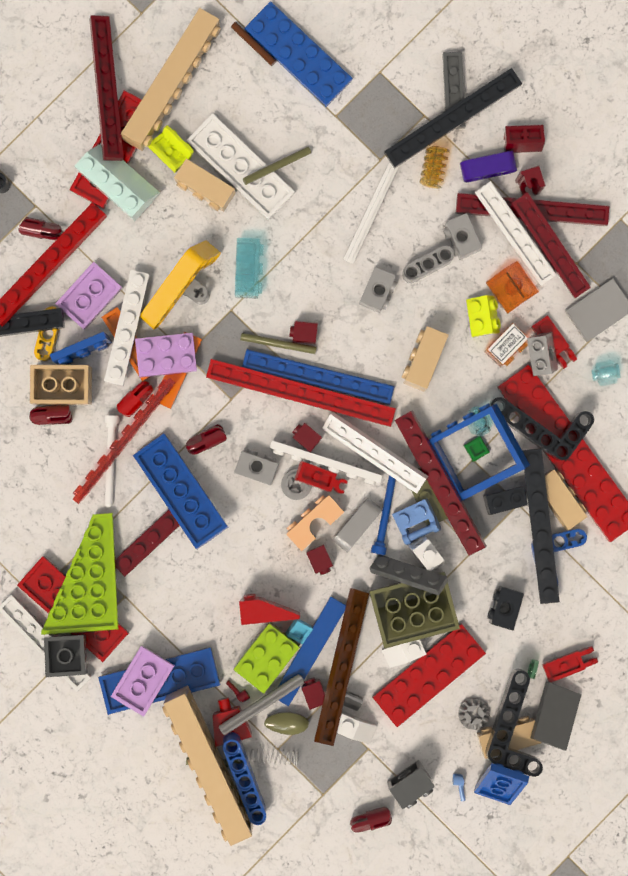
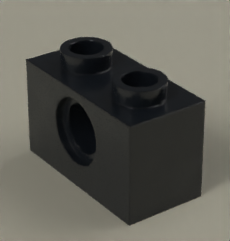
M523 486L483 496L488 515L528 505Z
M502 586L495 589L492 599L495 601L493 608L490 607L487 619H490L489 623L514 631L524 593ZM504 602H507L509 604V610L505 613H502L500 611V605Z

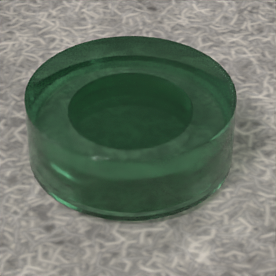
M532 659L530 661L527 672L530 679H535L539 664L538 660Z

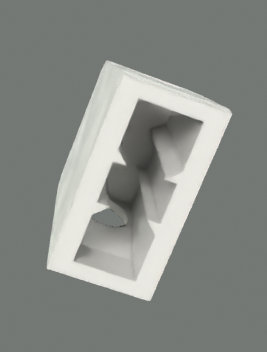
M422 536L408 545L426 570L434 572L445 564V560L426 536Z

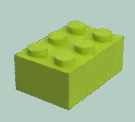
M269 622L233 670L264 694L300 648V645L289 638L273 623Z

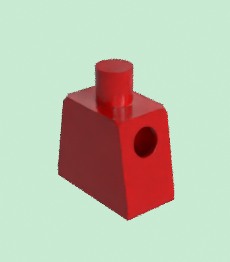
M229 697L218 700L220 711L214 712L212 715L215 747L223 745V738L225 736L220 731L219 726L242 711L240 706L231 708ZM247 721L231 731L237 733L241 740L252 737V731Z

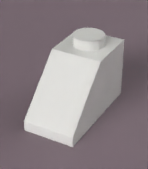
M420 639L382 649L390 668L426 655Z
M342 711L337 733L352 740L370 744L377 725Z

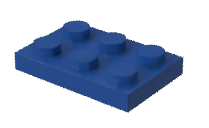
M101 332L49 355L52 362L58 365H70L78 357L83 359L90 356L92 351L98 350L99 352L107 349L108 345L112 342L105 332Z
M491 763L475 785L474 793L511 805L528 784L529 776L519 770H511L501 764Z

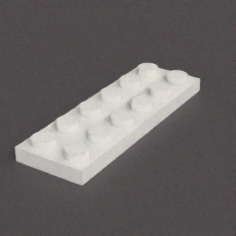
M213 113L186 140L201 157L268 220L295 194V191L275 172L245 185L243 182L244 177L267 167V165Z

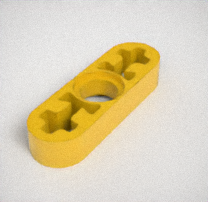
M51 306L45 310L56 309V307ZM59 329L52 330L53 336L51 339L43 337L44 331L38 333L34 349V355L38 360L48 361L51 359L49 354L54 352ZM41 340L51 343L50 346L46 344L45 350L48 351V355H44L43 358L39 354V350L44 349V344H41Z

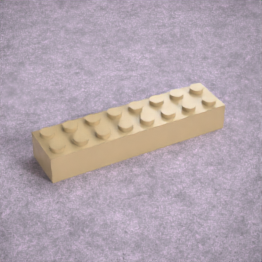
M187 685L168 694L163 703V712L166 717H170L173 723L171 724V729L174 735L178 734L181 740L179 742L180 748L183 753H187L189 757L187 760L188 765L192 771L195 770L198 776L196 777L197 784L206 793L204 795L205 801L214 810L212 813L213 818L217 824L220 823L223 829L221 834L224 841H228L230 846L252 837L253 824L248 818L242 799L218 748L215 747L213 737L189 686Z

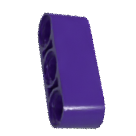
M513 151L469 159L460 163L465 183L518 171Z

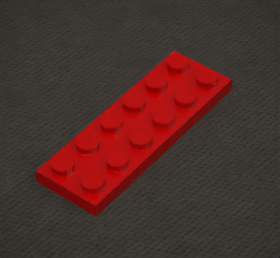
M125 90L118 100L121 132L142 101ZM101 134L98 136L92 148L101 144ZM122 140L123 160L129 164L137 148ZM78 173L69 190L104 209L109 198L83 175Z
M42 556L17 586L49 614L66 575L45 556ZM118 623V630L70 634H86L87 649L104 662L129 632Z
M461 623L459 624L460 629L449 632L426 651V655L414 661L372 696L396 727L400 726L486 654Z

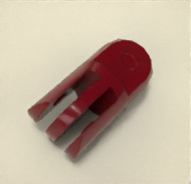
M26 217L18 228L21 235L39 239L57 240L62 234V228L58 224Z
M69 405L35 407L30 411L29 415L30 421L36 425L69 424L73 420Z
M217 424L200 432V434L186 442V449L190 454L196 455L225 442L227 437L223 427Z
M387 807L366 811L365 814L355 816L350 820L351 830L355 833L370 829L373 831L392 823V817Z

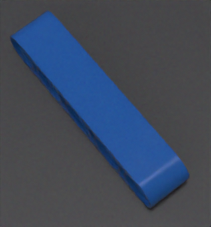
M229 732L223 738L225 757L250 822L254 825H261L266 821L264 800L240 736L235 732ZM229 742H235L236 745H235V746H229V745H227V743H229ZM241 759L243 762L237 764L234 760ZM246 776V777H248L249 779L246 780V781H243V780H241L240 778ZM248 794L256 795L253 798L247 797ZM255 811L262 812L259 815L254 814Z

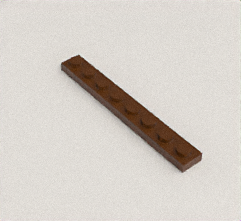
M350 588L314 742L334 746L369 597L367 592Z

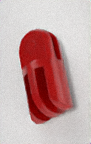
M148 381L141 382L117 404V410L124 416L130 417L151 395L153 386L149 385Z

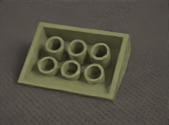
M439 572V573H438V574H441V575H445V576H446L445 572ZM448 582L440 595L403 583L369 591L384 649L460 629Z

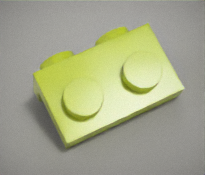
M168 125L164 127L162 133L154 138L148 146L174 173L180 169L186 159L191 160L194 152L191 146L182 140L177 132Z
M484 295L466 299L472 337L500 333L501 322L497 315L498 302L495 297Z

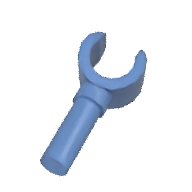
M453 774V785H458L460 799L465 801L463 775Z

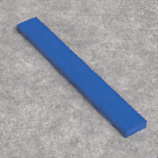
M246 349L242 365L243 368L387 405L391 403L395 387Z

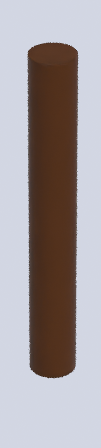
M237 22L232 24L231 28L269 65L273 66L276 63V60Z

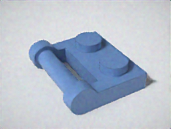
M427 498L392 514L405 545L413 543V540L431 532L436 533L441 530V526ZM429 519L430 525L415 532H409L408 528Z

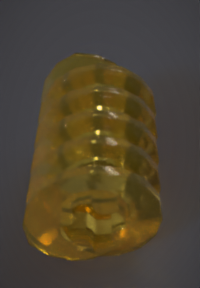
M432 146L425 150L427 155L424 156L425 163L422 165L424 170L421 171L422 178L419 180L420 184L429 188H442L438 183H442L444 180L439 178V176L445 175L441 168H446L447 165L442 163V161L448 160V157L443 154L449 153V149Z

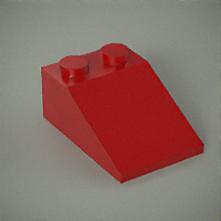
M256 594L244 595L239 601L241 625L300 619L299 611L262 597H256Z

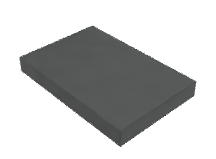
M546 682L530 738L566 751L581 694L551 682Z

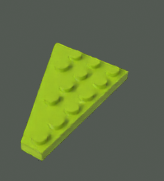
M113 513L92 515L82 542L76 551L70 569L41 630V635L119 629Z

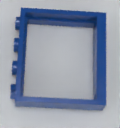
M489 403L479 408L480 412L476 415L473 412L462 417L464 421L459 424L457 421H454L446 426L448 430L444 432L439 429L430 434L432 438L429 441L462 501L530 466L497 403L493 406H490ZM489 414L516 464L464 490L438 441Z

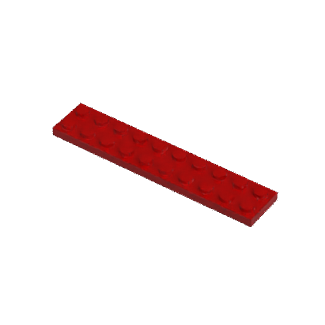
M529 365L497 387L508 402L557 437H560L569 425V419L537 376H533L532 368ZM527 424V430L530 432V434H533L534 426L532 424ZM570 431L568 437L571 441H575L577 434L575 431ZM547 435L542 436V444L545 446L549 445L550 438ZM583 439L572 455L566 460H556L544 452L556 470L563 475L564 481L574 491L577 499L584 505L590 517L609 542H612L628 530V501ZM562 446L557 449V454L560 457L566 454V450Z

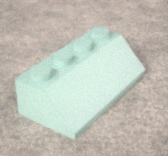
M102 144L87 151L74 166L81 175L134 221L160 194L158 190L124 160H103Z

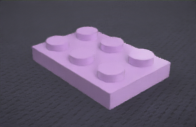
M93 262L55 304L62 308L63 312L85 330L123 288Z
M193 333L135 339L140 378L197 372Z
M141 646L110 697L144 717L175 665L146 647Z

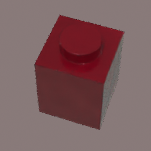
M295 321L294 326H290L289 337H293V342L316 345L318 324Z
M306 423L303 425L298 424L292 432L294 434L292 438L310 453L322 439Z
M324 544L306 552L315 574L320 573V575H324L331 571L330 567L333 564Z
M315 677L305 680L301 688L309 710L323 705L325 692L320 679L315 680Z

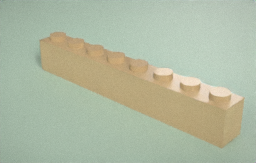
M201 8L198 9L121 132L123 141L141 151L144 150L145 146L148 147L151 144L153 133L161 128L163 117L169 115L172 110L173 101L175 99L178 100L182 93L181 88L184 84L189 83L192 77L191 72L200 65L201 56L210 49V42L213 37L216 38L221 30L219 18Z

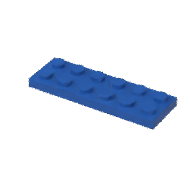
M271 1L244 28L254 40L325 107L353 79Z
M162 434L133 455L195 549L198 550L229 528L166 434Z
M209 647L165 659L175 666L153 703L165 700L168 694L187 685L191 693L220 686L221 683L212 648ZM127 669L98 677L108 715L130 709L110 697Z

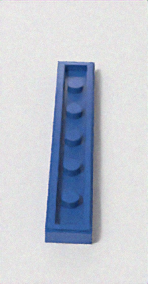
M333 597L329 598L312 627V632L302 644L278 687L297 674L301 675L303 680H305L346 608L345 604ZM300 686L278 701L289 706Z

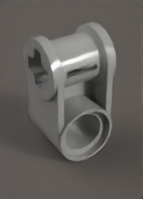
M195 278L183 293L184 296L189 297L197 304H205L209 300V292L206 287ZM197 292H199V293L202 292V293L204 294V296H203V297H201V296L198 297V296L196 295V293H197Z

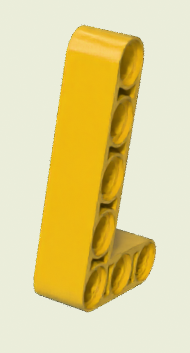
M207 240L190 247L142 311L140 318L155 330L169 314L199 271L212 265L221 252Z

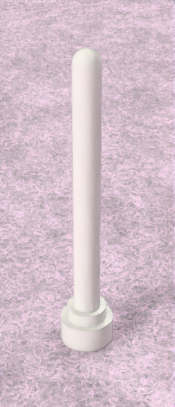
M104 415V423L108 427L105 506L111 507L113 504L115 429L120 424V416Z

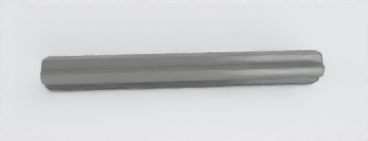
M297 674L219 726L222 734H228L304 684L302 676Z

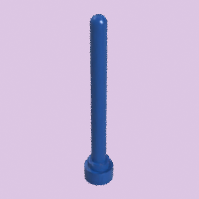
M390 475L377 541L372 545L370 552L380 555H386L387 551L384 540L396 479Z

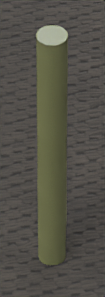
M309 147L295 152L244 177L243 182L247 185L311 154V150Z
M242 333L240 339L242 341L315 354L317 348L315 346Z

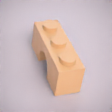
M329 495L327 497L321 496L315 502L317 506L313 510L308 508L301 515L303 519L298 524L294 521L286 528L289 531L286 535L301 551L316 539L310 531L312 520L323 518L331 525L344 513Z

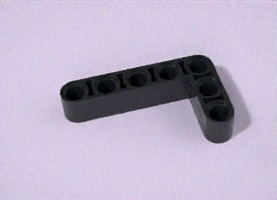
M497 397L489 403L490 406H493L496 401L503 404L501 412L508 425L556 460L568 459L594 423L592 413L588 411L577 413L562 435L557 437L506 399ZM512 412L519 416L517 423H513L509 419ZM582 415H585L588 418V423L586 426L580 423V417ZM527 424L534 426L533 434L526 432L525 427ZM570 431L576 432L577 439L575 441L569 439L568 434ZM543 435H547L550 438V443L547 446L541 442ZM560 446L566 450V454L563 457L557 454V449Z
M517 668L509 676L485 753L494 764H501L505 768L519 770L523 774L536 777L543 771V765L539 759L533 755L509 748L530 683L528 673ZM524 674V681L516 683V675ZM513 692L518 693V699L515 702L509 700V696ZM506 711H511V719L503 720V714ZM500 730L506 731V736L503 739L497 738V733ZM493 749L500 750V755L496 758L491 757ZM513 755L519 757L516 764L509 763V759ZM537 762L535 770H528L529 763Z

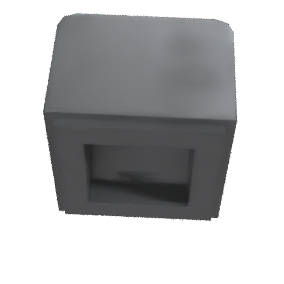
M346 691L343 705L358 711L363 704V697Z

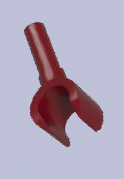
M229 680L226 682L240 702L250 699L245 689L239 692Z

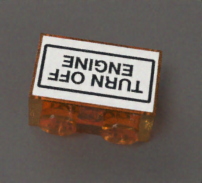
M511 323L484 352L499 367H502L504 364L508 366L515 359L513 355L517 351L521 353L528 346L526 343L528 336L514 323Z

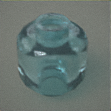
M613 360L597 362L595 370H591L593 381H597L600 386L616 384L618 378H621L619 365Z
M474 407L468 412H473L476 415L480 410L479 407ZM488 414L468 425V429L471 434L478 437L483 436L491 431L490 428L493 426V421Z

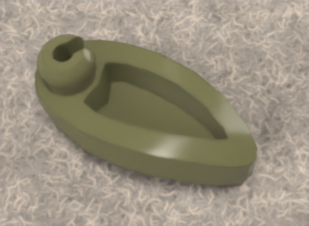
M284 712L268 717L264 721V725L268 729L280 734L295 735L304 732L308 728L309 721L300 714Z

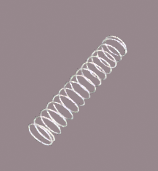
M252 748V751H253V762L255 763V761H254V749ZM294 757V766H295V765L297 766V757H296V762H295V757Z

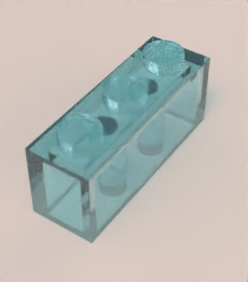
M237 238L236 298L258 299L259 294H262L263 283L259 282V275H263V263H260V256H264V244H260V239Z

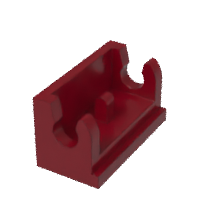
M544 125L505 126L503 140H505L504 152H542L545 144Z
M539 166L521 171L515 179L522 195L526 193L525 187L532 188V193L536 196L546 186Z

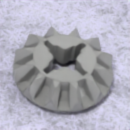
M298 469L287 472L281 482L283 493L293 500L305 498L312 486L302 483L300 485L302 492L296 488L289 489L293 485L292 477L295 479Z
M479 699L466 700L462 703L458 712L462 725L472 730L483 728L488 722L490 714L487 705ZM477 708V714L481 718L475 717L471 721V715L467 711L474 712V710Z

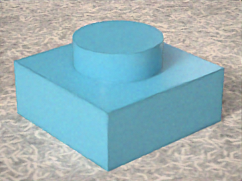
M296 619L285 633L289 638L303 644L313 628L306 622Z

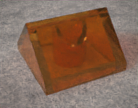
M518 261L504 268L486 282L507 314L539 293Z

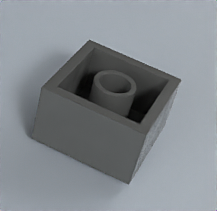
M86 634L44 637L45 677L88 674Z
M419 760L387 781L390 792L402 809L406 807L408 809L417 803V799L421 796L427 797L433 792L435 787L432 778Z

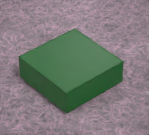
M481 436L463 445L472 462L490 453Z

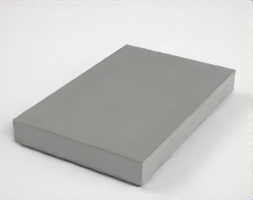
M611 279L565 312L584 340L588 342L628 315V299L615 280Z

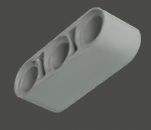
M442 246L409 263L402 272L403 280L407 283H414L449 265L454 258V250L449 246ZM447 252L450 255V259L443 260L440 257V253ZM426 260L431 261L433 268L426 269L423 266V262ZM413 269L416 272V276L410 278L407 276L406 271Z
M367 498L333 538V541L348 552L382 512V509Z

